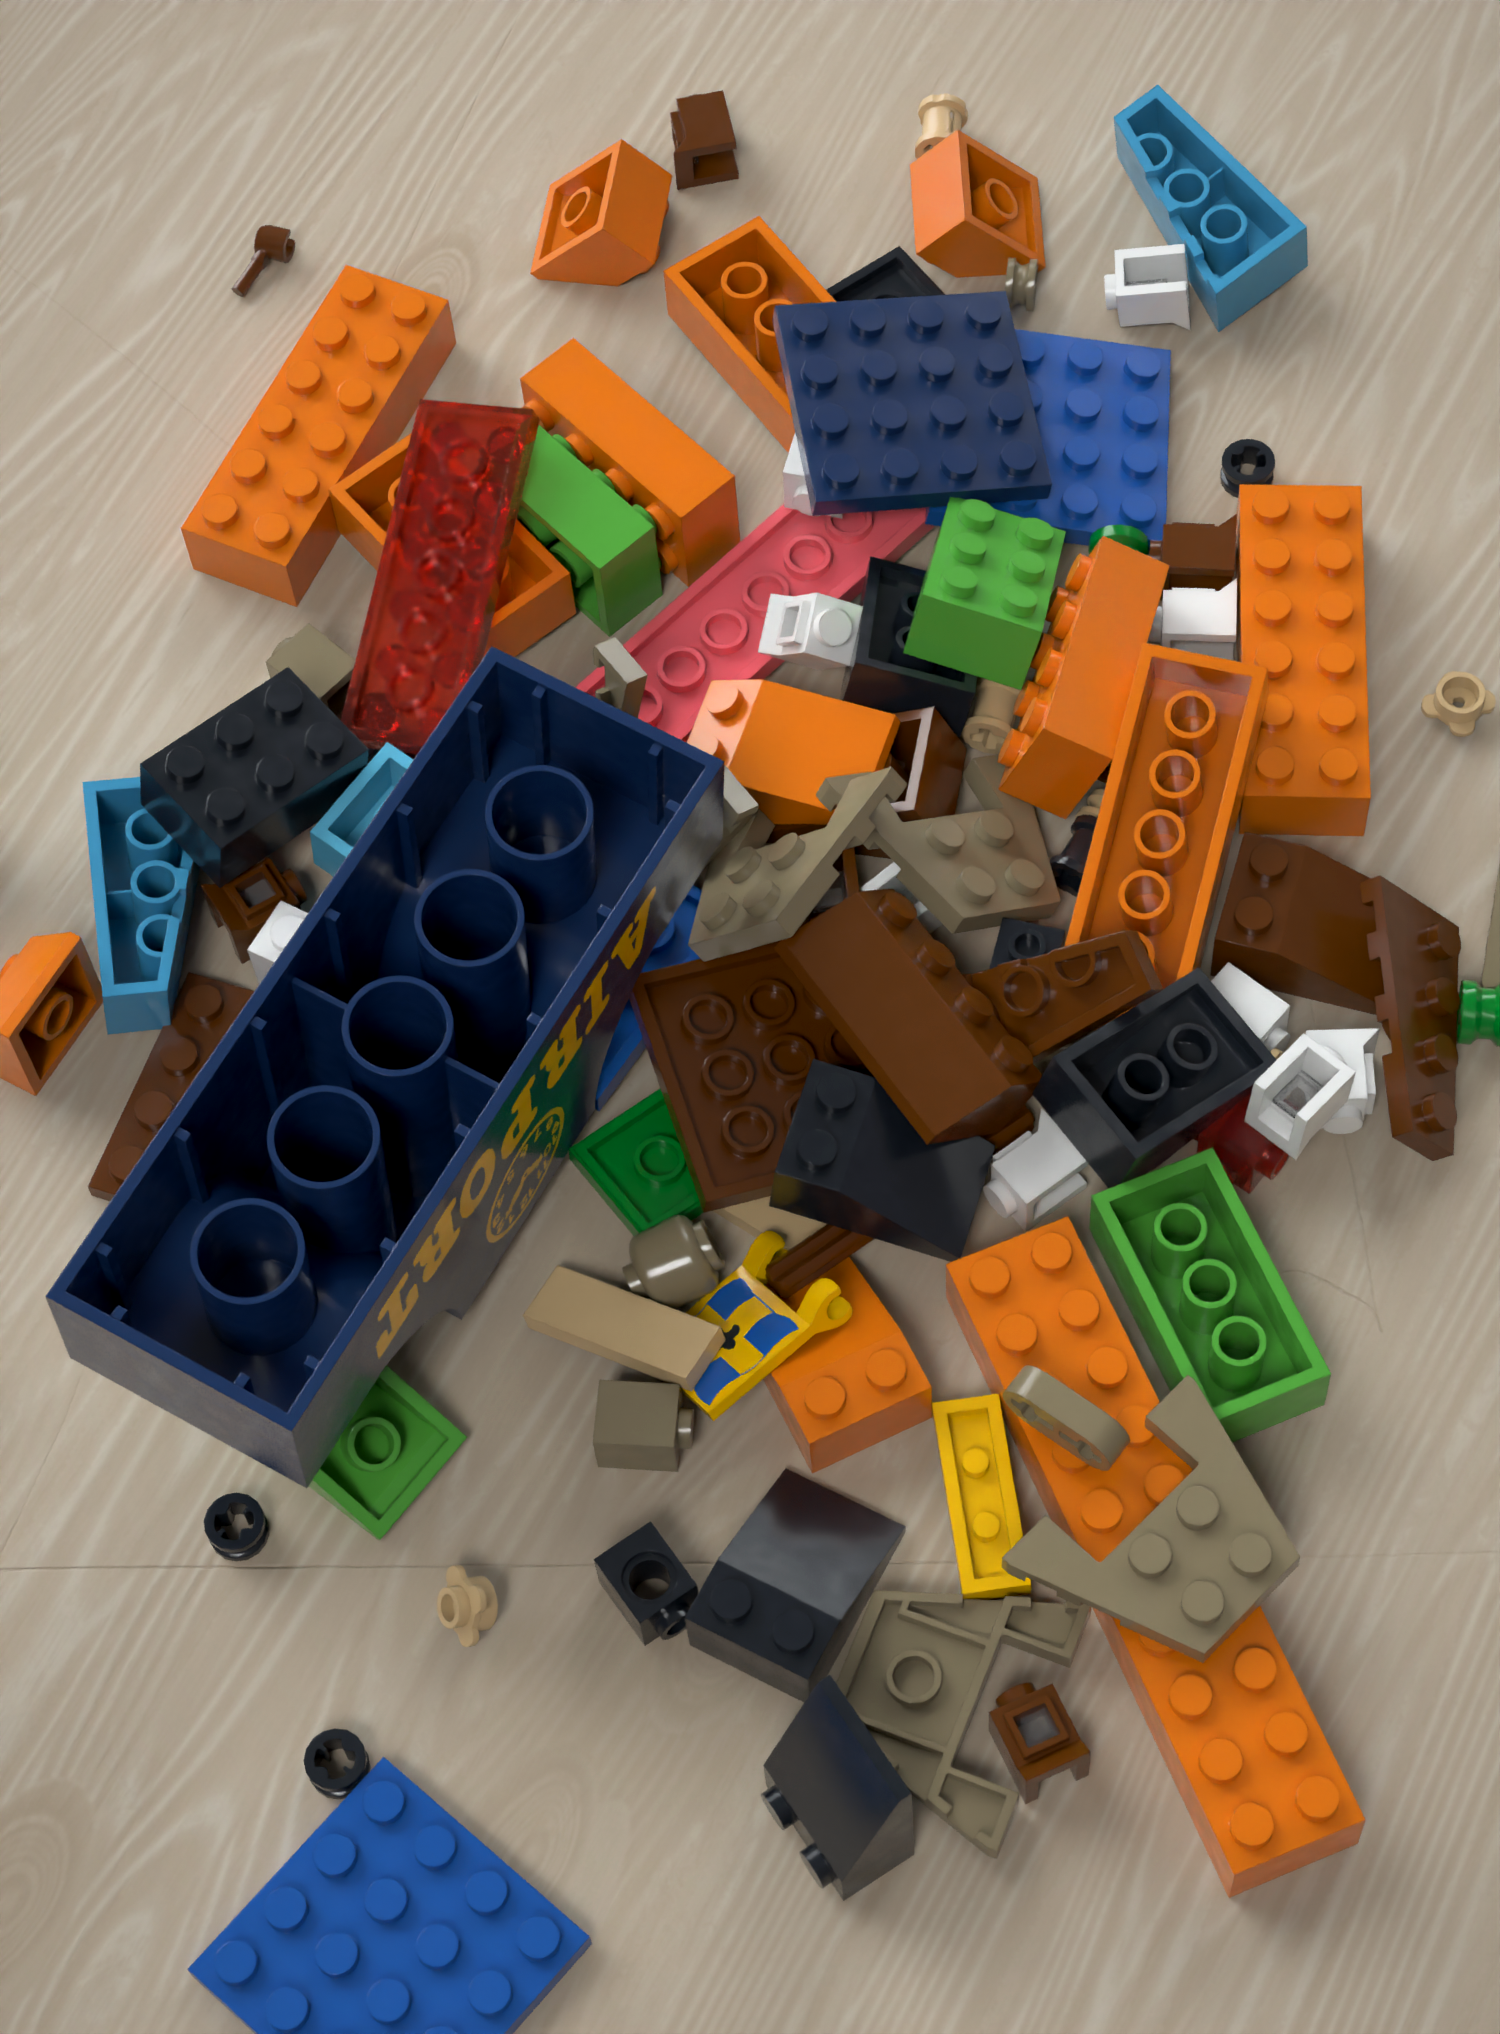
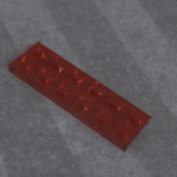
M419 400L341 721L367 748L381 749L386 742H389L402 752L418 754L484 658L540 422L533 409Z

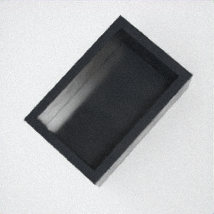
M287 667L140 763L141 805L212 881L221 888L316 824L367 766L369 749Z

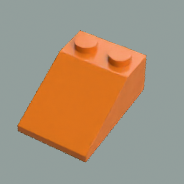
M764 679L711 680L687 743L723 760L724 766L730 770L759 804L758 809L773 824L827 825L835 809L830 812L816 796L825 778L865 772L873 773L884 769L901 722L895 714Z
M847 1257L788 1298H781L769 1283L765 1284L794 1312H797L809 1288L819 1279L828 1278L840 1287L841 1294L839 1296L848 1301L853 1309L852 1316L846 1323L837 1328L816 1333L763 1379L812 1474L932 1418L931 1384L901 1329L850 1257Z

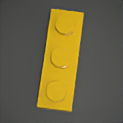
M999 1394L932 1403L935 1435L963 1599L989 1600L1005 1596L1031 1594V1580L1026 1577L1025 1581L1010 1575L1002 1568V1557L1023 1537Z

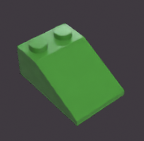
M386 1365L309 1487L377 1540H381L465 1441L467 1436Z

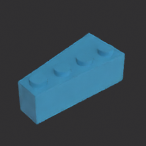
M1159 85L1153 87L1113 117L1117 157L1167 244H1184L1188 280L1218 332L1308 266L1307 226Z
M140 777L82 782L107 1035L162 1029L163 1026L171 1025L200 867L141 805Z

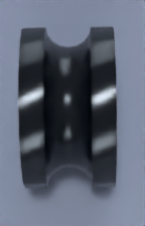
M1241 439L1231 443L1225 449L1221 461L1220 479L1226 492L1238 498L1240 484L1272 485L1275 455L1270 447L1258 440ZM1243 464L1255 465L1252 475L1240 473Z
M237 1492L225 1494L216 1499L207 1509L204 1518L205 1533L215 1552L224 1559L236 1562L248 1560L259 1554L266 1545L269 1536L268 1521L259 1503L251 1496ZM244 1514L248 1525L251 1526L253 1524L252 1528L241 1529L239 1539L230 1540L225 1529H221V1526L232 1525L235 1515Z
M334 1728L321 1732L311 1740L305 1751L304 1766L306 1774L315 1789L327 1798H346L371 1769L369 1756L363 1743L357 1735L345 1729ZM343 1749L348 1760L355 1761L352 1769L346 1766L343 1767L346 1774L344 1777L331 1779L327 1769L320 1767V1763L323 1758L329 1762L332 1760L329 1755L331 1751Z

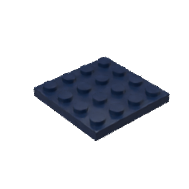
M1006 291L775 305L772 321L812 516L947 506L950 497L965 500L976 499L986 503L1048 499L1052 482Z

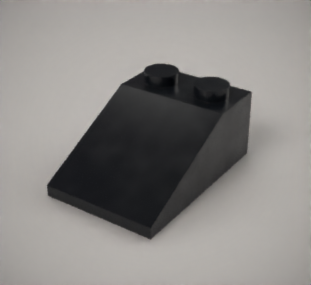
M870 557L859 603L860 606H863L850 666L845 668L840 700L891 714L935 707L960 739L975 696L977 676L903 653L926 571Z
M1198 967L1164 988V990L1146 999L1052 1057L1032 1095L1108 1188H1112L1150 1172L1252 1093L1254 1082L1276 1061V1058Z
M813 1059L774 1173L769 1206L952 1262L960 1259L995 1145L979 1136L927 1145L875 1077Z
M785 1468L717 1559L686 1614L685 1623L690 1646L805 1703L816 1684L828 1676L903 1538L906 1526Z
M831 1675L816 1684L764 1763L763 1767L768 1789L761 1793V1797L779 1827L785 1830L793 1825L807 1847L799 1853L816 1883L822 1889L832 1883L842 1900L845 1901L914 1855L912 1793Z

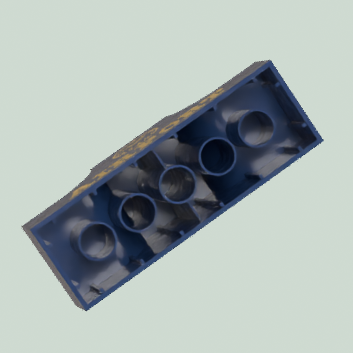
M491 646L46 1294V1300L69 1357L301 1486L308 1488L379 1375L405 1342L425 1322L443 1310L461 1320L463 1319L567 1155L569 1148L572 1147L593 1114L603 1063L633 987L654 945L723 839L724 761Z

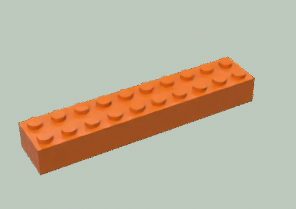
M1067 1216L945 1264L946 1298L991 1394H999L1003 1419L1050 1519L1097 1562H1102L1193 1469L1145 1427L1146 1415L1160 1401ZM1031 1365L1048 1373L1105 1411L1125 1429L1129 1435L1130 1443L1108 1471L1099 1470L1085 1463L1027 1424L1008 1407L1002 1394L1024 1366ZM1261 1606L1204 1663L1121 1626L1119 1619L1093 1608L1229 1898L1358 1844L1366 1819Z

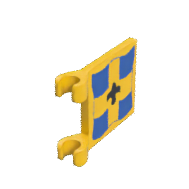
M774 1231L761 1233L752 1243L742 1265L718 1284L713 1292L705 1295L686 1312V1314L720 1326L726 1339L692 1392L680 1387L681 1391L713 1421L816 1333L842 1326L850 1319L853 1313L850 1303L839 1296L841 1294L840 1287L828 1278L819 1279L809 1288L797 1312H794L764 1285L768 1283L765 1277L767 1264L788 1251L782 1249L785 1246V1241Z

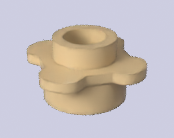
M1452 671L1446 673L1440 679L1434 694H1428L1423 697L1421 710L1426 717L1438 718L1448 725L1453 735L1466 737L1474 732L1475 722L1483 714H1489L1494 710L1496 699L1491 691L1485 690L1483 683L1476 676L1467 672ZM1453 702L1463 703L1464 706L1460 708L1455 707Z
M453 1565L446 1572L447 1587L442 1588L438 1594V1616L446 1628L453 1629L458 1634L462 1646L471 1647L478 1643L479 1631L489 1630L494 1625L498 1612L497 1596L493 1585L486 1577L481 1575L467 1577L463 1566Z

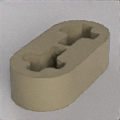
M1031 1365L1024 1366L1002 1394L1008 1407L1019 1418L1085 1463L1099 1470L1108 1471L1130 1443L1128 1433L1113 1417L1039 1368Z

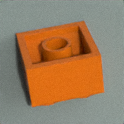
M956 130L910 164L916 255L956 278L1006 275L1009 257L1016 258L1017 262L1022 265L1029 263L1030 259H1038V272L1046 268L1037 177L960 130Z
M621 139L552 183L548 190L530 274L539 280L618 287L639 273L644 274L654 266L660 254V246L658 244L663 220L669 210L668 195L672 174Z
M72 932L33 936L19 954H14L6 961L0 972V1078L34 1096H37L103 1003L102 986L80 936Z

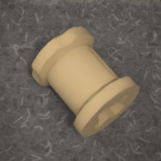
M944 93L929 95L921 101L918 106V116L922 125V136L915 143L916 159L931 149V145L933 147L956 130L961 131V128L965 126L968 121V111L966 103L962 99Z
M981 677L977 678L975 692L977 700L972 717L966 719L961 733L965 743L984 753L999 754L1008 733L1014 727L1016 715L1013 714V708L1021 690Z

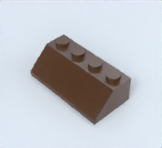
M894 889L857 891L798 928L791 938L778 942L774 949L927 1145L997 1133L1033 1096L1032 1093L1042 1074L1033 1064V1056L1030 1050L1020 1040L1007 1032L994 1015V1007L990 1000L968 983L956 968L955 958L951 951L941 942L932 938L916 918L917 911L914 905Z

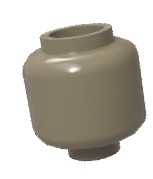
M677 1214L632 1237L629 1243V1255L632 1263L622 1267L632 1293L647 1299L650 1298L652 1301L678 1310L713 1292L717 1288L719 1282L718 1270L725 1267V1261L716 1240L703 1220L693 1223L686 1216Z

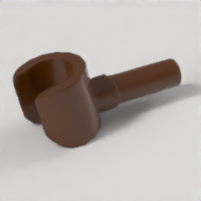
M264 225L258 229L254 242L255 254L232 287V291L240 297L246 294L258 275L267 266L269 259L288 263L291 260L295 250V241L289 239L290 229L273 225Z

